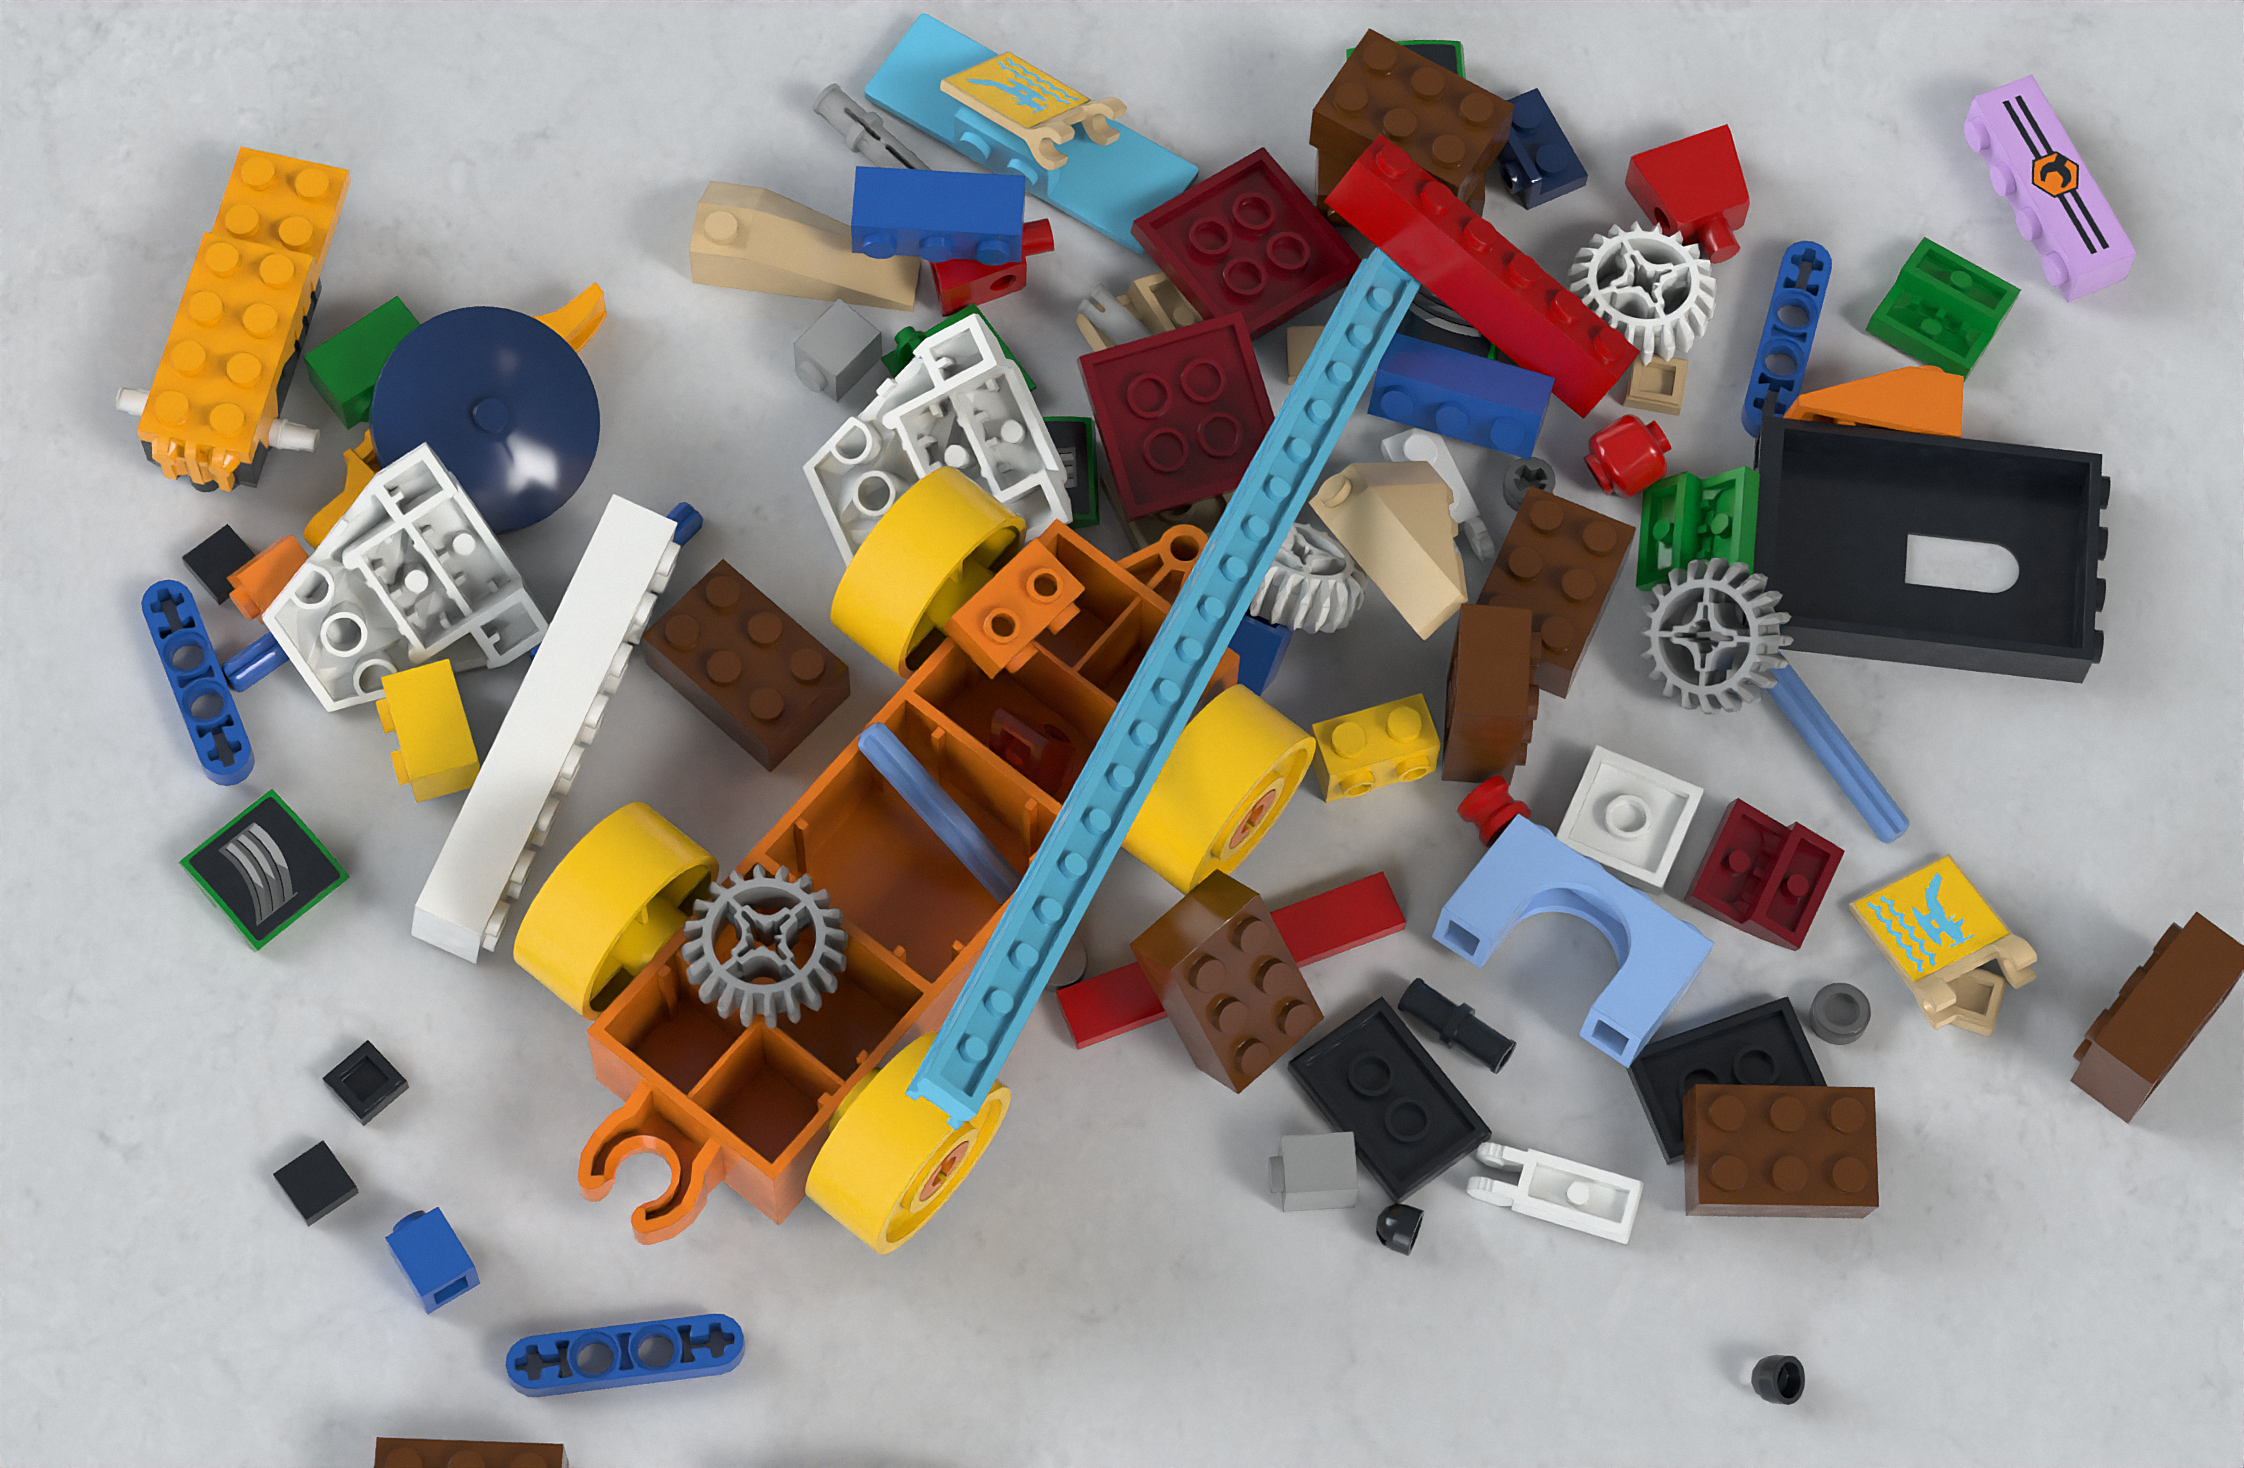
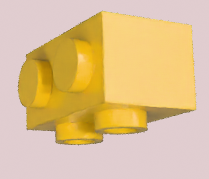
M449 658L381 677L386 698L376 700L375 703L384 734L396 731L401 749L390 752L399 786L411 783L416 803L472 788L481 768Z
M1422 693L1311 724L1310 735L1316 740V749L1311 763L1326 803L1344 797H1358L1373 789L1393 783L1414 781L1436 771L1441 743Z

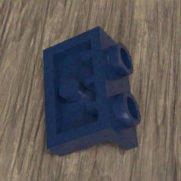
M1538 88L1506 100L1514 104L1515 107L1509 140L1497 156V159L1500 162V174L1507 190L1511 194L1518 193L1524 206L1529 210L1586 186L1588 174Z

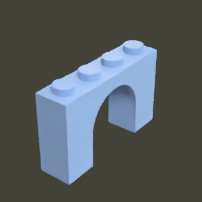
M1518 813L1443 906L1432 938L1481 969L1510 931L1529 916L1543 912H1563L1590 922L1606 936L1612 945L1617 957L1618 973L1591 1006L1579 1036L1629 1068L1699 976L1715 943L1703 936L1701 931L1693 924L1679 920L1656 905L1643 891L1629 887L1606 872L1601 864L1593 858L1582 856L1556 839L1549 829L1540 824L1532 823Z

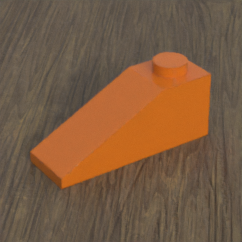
M1931 365L1908 366L1801 394L1782 418L1961 438L1964 376L1945 373L1943 369Z

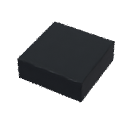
M226 524L184 555L182 560L190 573L218 605H221L230 598L229 593L235 590L227 577L256 555L236 532Z
M369 1040L322 1078L324 1085L363 1126L409 1088L407 1080Z
M324 1140L273 1173L275 1181L308 1227L359 1193L357 1186Z

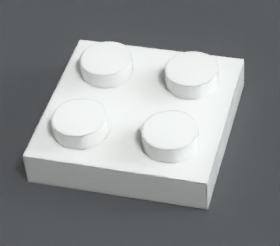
M1596 745L1558 830L1556 839L1582 856L1593 858L1601 864L1606 872L1620 881L1659 896L1700 803L1704 789Z

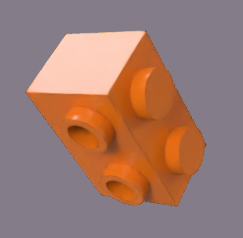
M1035 537L953 614L942 628L991 679L1004 667L1014 675L1039 651L1031 642L1044 629L1048 628L1056 635L1081 611L1073 602L1081 595L1085 588Z

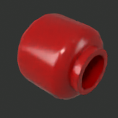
M1627 414L1589 438L1588 448L1590 453L1584 456L1583 459L1605 495L1615 492L1621 498L1628 499L1666 475L1667 461L1663 454L1670 451L1672 447L1655 420L1645 425L1637 416Z

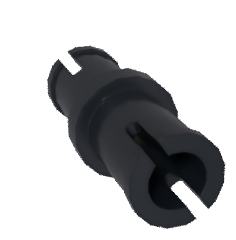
M1416 978L1401 997L1398 1009L1406 1012L1439 1034V1042L1449 1049L1455 1045L1484 1064L1494 1074L1499 1073L1511 1058L1517 1043L1512 1039L1509 1040L1474 1016L1476 1010L1466 1003L1458 1006L1425 984V981Z

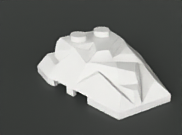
M975 313L926 338L913 351L915 357L894 379L887 378L876 390L879 395L858 417L851 416L802 467L847 567L869 533L893 504L923 477L944 466L955 467L1023 518L1027 526L1024 546L1028 545L1035 537L1039 538L1056 518L1065 525L1073 522L1070 498L1064 487L1067 481V471L1026 381L1016 363L1011 359L1005 358L997 338L980 315Z
M426 442L375 474L359 497L338 520L329 534L262 615V620L327 712L384 698L386 695L381 677L448 658L453 674L486 665L488 670L507 665L541 643L550 626V622L526 586L525 579L457 478L451 471L448 472L440 458Z

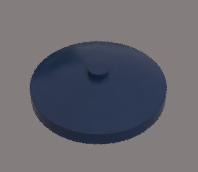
M474 306L448 311L435 316L410 332L387 358L374 385L370 403L369 428L373 450L381 470L426 442L440 458L448 472L451 471L493 533L495 535H502L520 531L541 522L561 508L576 493L590 471L596 455L600 434V411L594 384L588 370L574 349L558 333L539 320L521 312L493 306Z

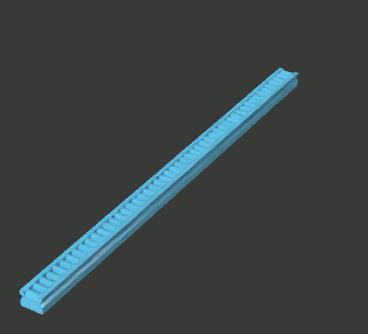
M1376 247L1369 258L1364 259L1358 266L905 1092L914 1101L923 1096L947 1113L950 1117L946 1123L955 1130H958L964 1121H969L977 1115L1422 284L1379 247Z

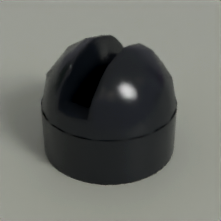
M1398 1203L1385 1207L1378 1216L1376 1233L1382 1245L1392 1251L1409 1256L1422 1224L1424 1210Z
M1767 1356L1759 1360L1753 1368L1751 1384L1755 1392L1763 1400L1773 1404L1791 1405L1803 1393L1805 1386L1804 1368L1801 1362L1794 1356Z

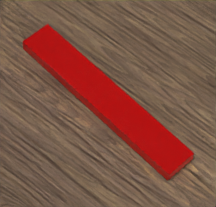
M1383 871L1270 912L1298 968L1402 931L1406 925L1405 918ZM1138 961L1056 991V1001L1077 1050L1168 1017Z

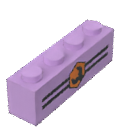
M2031 74L1975 96L1964 123L1965 137L1972 150L1980 152L1990 168V178L1996 192L2002 197L2006 196L2015 211L2016 224L2022 237L2026 241H2032L2042 258V268L2049 283L2054 287H2059L2068 303L2125 280L2137 255V251L2033 75Z

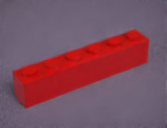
M1382 134L1356 160L1324 201L1520 367L1554 377L1555 380L1551 393L1582 419L1591 412L1615 385L1641 352L1620 331L1607 324L1583 304L1576 294L1564 288L1545 272L1533 258L1520 251L1502 236L1489 221L1477 215L1458 199L1446 185L1438 182L1415 163L1402 148L1394 145Z

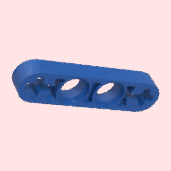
M1800 241L1792 244L1787 248L1781 261L1741 412L1743 427L1754 438L1757 436L1761 423V410L1764 406L1768 390L1779 393L1774 408L1775 415L1773 416L1782 418L1801 390L1832 270V259L1829 252L1822 245L1813 241ZM1802 261L1812 264V272L1810 273L1806 290L1795 288L1800 271L1799 266ZM1786 306H1796L1806 313L1808 322L1800 327L1787 326L1780 320L1778 311ZM1775 353L1785 354L1794 361L1796 370L1791 374L1777 375L1767 368L1765 359Z
M169 579L158 581L151 585L144 593L141 602L142 612L201 766L207 777L218 785L231 786L239 784L247 779L253 770L255 763L254 753L195 600L188 587L181 582ZM171 599L174 605L177 606V613L183 629L173 633L166 615L162 612L161 605L162 602ZM184 646H197L204 651L203 661L193 669H179L172 663L174 654ZM203 695H216L223 700L222 710L213 718L200 719L191 713L193 703ZM224 732L232 753H235V763L224 767L221 760H218L219 752L213 739L214 735Z
M706 1314L529 1336L520 1339L512 1345L506 1356L505 1366L511 1385L517 1392L527 1397H544L722 1375L731 1372L740 1364L744 1357L745 1341L740 1325L733 1318L725 1314ZM714 1331H722L724 1340L734 1341V1344L725 1346L724 1356L712 1357L710 1348L691 1349L693 1362L684 1363L685 1352L680 1334L690 1333L691 1346L709 1343L710 1333ZM652 1337H663L669 1340L674 1347L671 1359L666 1364L658 1367L649 1366L639 1358L640 1347L647 1339ZM593 1344L603 1345L613 1354L612 1363L609 1368L599 1374H589L578 1366V1357L582 1350ZM568 1348L567 1361L571 1377L562 1378L560 1365L542 1368L540 1372L541 1378L536 1380H529L525 1370H518V1367L527 1365L528 1355L533 1353L540 1355L542 1363L561 1362L558 1349Z

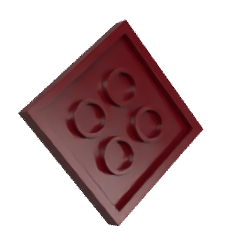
M1264 147L1133 221L1130 232L1204 320L1241 310L1251 342L1348 286L1362 262Z
M1241 310L1082 355L1077 359L1080 374L1127 523L1235 492L1275 420Z

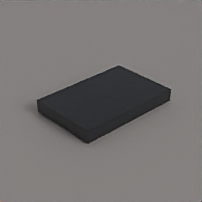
M1383 996L1288 1062V1071L1337 1132H1353L1355 1155L1394 1204H1400L1477 1149L1481 1142L1485 1143L1491 1138L1492 1131Z
M1788 996L1650 1043L1643 1048L1629 1068L1625 1067L1667 1165L1684 1160L1683 1097L1695 1084L1827 1086Z

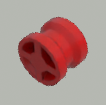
M1496 775L1484 781L1469 793L1457 808V813L1465 822L1476 825L1479 829V839L1487 848H1491L1518 813L1528 819L1531 815V810L1525 802L1514 800L1509 794L1508 782L1501 775Z

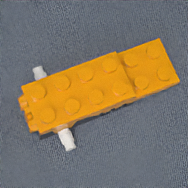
M240 146L211 233L204 232L151 390H132L122 386L116 397L115 406L117 411L122 410L129 412L130 415L141 417L137 432L146 458L156 466L162 467L165 478L177 480L181 475L188 474L192 486L200 492H212L218 488L232 492L239 485L257 488L268 451H271L273 447H277L279 450L285 448L294 451L304 450L313 454L316 453L321 435L319 429H310L306 425L288 422L287 419L282 420L279 418L322 290L320 281L321 270L351 183L348 169Z

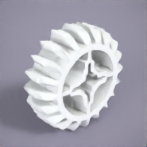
M1636 220L1630 226V231L1625 233L1614 223L1608 231L1607 238L1595 233L1589 242V247H1581L1577 252L1574 264L1568 270L1567 290L1576 294L1583 304L1612 328L1620 331L1632 345L1641 351L1640 359L1645 367L1652 361L1653 353L1659 354L1666 362L1673 358L1675 349L1687 354L1688 350L1693 346L1694 339L1701 340L1702 336H1704L1707 331L1708 322L1713 318L1716 303L1714 299L1717 292L1716 279L1710 277L1712 271L1710 260L1699 259L1698 243L1683 247L1681 231L1670 237L1662 235L1660 223L1652 228L1651 232L1642 231ZM1617 271L1619 278L1611 281L1610 287L1599 290L1598 284L1605 277ZM1683 297L1684 303L1677 310L1665 316L1663 308L1670 306L1673 299Z
M1294 522L1248 609L1251 616L1266 618L1271 625L1274 623L1285 625L1290 631L1301 628L1309 634H1315L1318 629L1325 633H1333L1335 629L1346 628L1350 620H1353L1356 611L1360 610L1366 596L1364 590L1368 583L1366 579L1367 573L1340 541L1330 538L1329 532H1319L1311 528L1310 523L1302 525Z

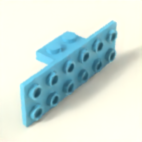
M926 13L921 14L864 89L865 98L997 174L1025 176V190L1135 253H1144L1143 247L1130 233L1133 221L1190 189L1198 178V167L1116 120L1112 121L1105 116L1107 124L1120 132L1117 141L1106 146L1098 145L1089 138L1081 121L1071 125L1075 130L1072 140L1061 145L1053 141L1056 150L1068 156L1066 165L1055 170L1043 168L1033 157L1024 139L940 90L942 79L999 54Z

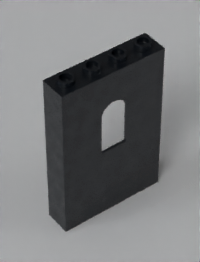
M1762 416L1755 439L1753 470L1760 474L1753 574L1762 573L1768 577L1763 593L1779 591L1783 595L1779 603L1773 607L1775 613L1788 612L1792 616L1786 624H1779L1780 635L1787 634L1794 641L1791 645L1779 646L1778 649L2081 684L2091 665L2100 663L2103 653L2104 632L2103 630L2095 629V614L2103 610L2106 595V579L2097 578L2098 560L2104 561L2106 556L2108 527L2099 526L2100 509L2106 510L2111 485L2110 476L2102 475V454ZM1908 534L1999 545L2007 549L2016 559L2019 568L2018 579L2011 588L1998 593L1905 583ZM1742 610V624L1745 627H1749L1747 617Z

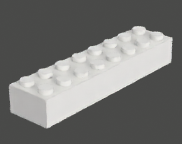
M612 495L415 905L411 930L412 936L475 964L483 948L494 952L508 921L506 917L511 905L505 901L508 896L519 899L531 874L532 867L530 866L536 852L530 850L532 844L541 848L545 845L557 816L555 814L561 801L556 799L555 796L557 793L568 796L581 765L579 763L585 748L579 745L581 742L592 745L605 717L603 712L609 700V697L605 696L604 693L606 691L615 695L628 669L629 663L627 662L633 650V646L629 645L628 642L640 644L642 635L646 632L653 613L651 611L657 599V596L652 594V592L663 595L676 567L675 560L681 548V545L673 542L677 522L618 495Z

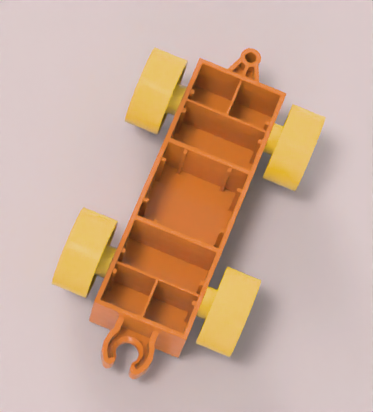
M953 466L941 467L923 477L905 492L880 519L847 567L834 595L830 618L834 627L902 679L907 680V682L735 868L736 871L742 874L744 881L754 879L753 870L758 863L764 867L766 878L775 879L776 872L784 865L789 869V883L791 884L804 874H807L812 879L811 893L826 889L831 899L828 908H838L842 912L843 924L838 929L848 934V947L840 951L846 956V969L843 972L833 973L838 983L834 993L818 990L822 1000V1006L818 1011L810 1009L804 1003L799 1005L801 1019L797 1024L788 1019L785 1011L776 1013L777 1024L773 1029L766 1026L764 1014H755L754 1022L746 1028L741 1024L740 1009L737 1008L732 1015L723 1019L718 1014L717 1006L719 999L704 1004L699 997V989L702 984L689 983L686 970L691 966V963L683 960L681 947L690 942V940L684 936L683 927L686 921L698 920L693 913V904L696 899L712 902L709 896V886L712 884V881L716 883L719 873L718 860L647 803L641 801L632 802L611 813L575 845L550 875L528 909L515 939L513 955L515 962L586 1020L595 1021L586 1032L596 1079L625 1102L623 1107L613 1111L593 1132L581 1152L577 1178L581 1194L586 1200L598 1202L605 1198L615 1183L616 1172L621 1163L631 1155L644 1152L653 1153L663 1158L671 1168L672 1177L671 1184L663 1195L656 1200L638 1206L631 1215L634 1237L643 1245H651L672 1239L693 1224L705 1207L708 1194L721 1181L725 1182L778 1226L802 1199L807 1196L880 1255L888 1254L907 1242L941 1209L974 1168L998 1131L1010 1104L1011 1090L998 1079H995L977 1115L969 1121H964L958 1130H955L946 1123L950 1117L947 1113L923 1096L914 1101L905 1092L1015 892L1004 904L998 903L859 750L858 737L865 729H868L876 722L885 724L1016 871L1024 877L1208 542V536L1201 529L1186 524L1173 526L1164 532L1160 541L1114 562L1056 518L1040 535L1038 540L1085 588L1081 595L1073 602L1081 611L1056 635L1048 628L1044 629L1031 642L1039 651L1014 675L1004 667L991 679L942 627L953 614L1023 549L1027 532L1025 520ZM1229 647L1223 653L1121 844L1122 848L1185 896L1216 869L1230 876L1245 861L1290 802L1311 764L1316 749L1314 737L1245 685L1237 684L1240 656ZM730 875L720 884L727 890L731 888ZM757 909L754 911L762 915H773L781 910ZM731 923L723 930L715 947V956L721 965L731 958L730 951L740 942L736 938L735 927ZM806 928L799 934V942L790 950L794 954L795 965L800 970L809 961L816 944L809 928ZM754 940L755 950L761 946L766 947L760 941L757 943ZM775 943L771 946L766 947L769 951L774 950V952L776 953ZM760 977L749 983L768 985L777 982L771 978Z

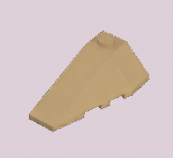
M710 181L698 202L689 248L692 283L832 302H836L840 298L847 304L913 312L921 269L920 257L894 255L888 259H875L864 253H852L851 226L766 188Z
M1428 461L1350 464L1340 474L1327 479L1319 489L1318 494L1308 502L1341 544L1424 641L1461 608V603L1465 604L1468 602L1463 561L1455 552L1453 539L1459 535L1457 522L1450 516L1449 505L1454 503L1453 490Z

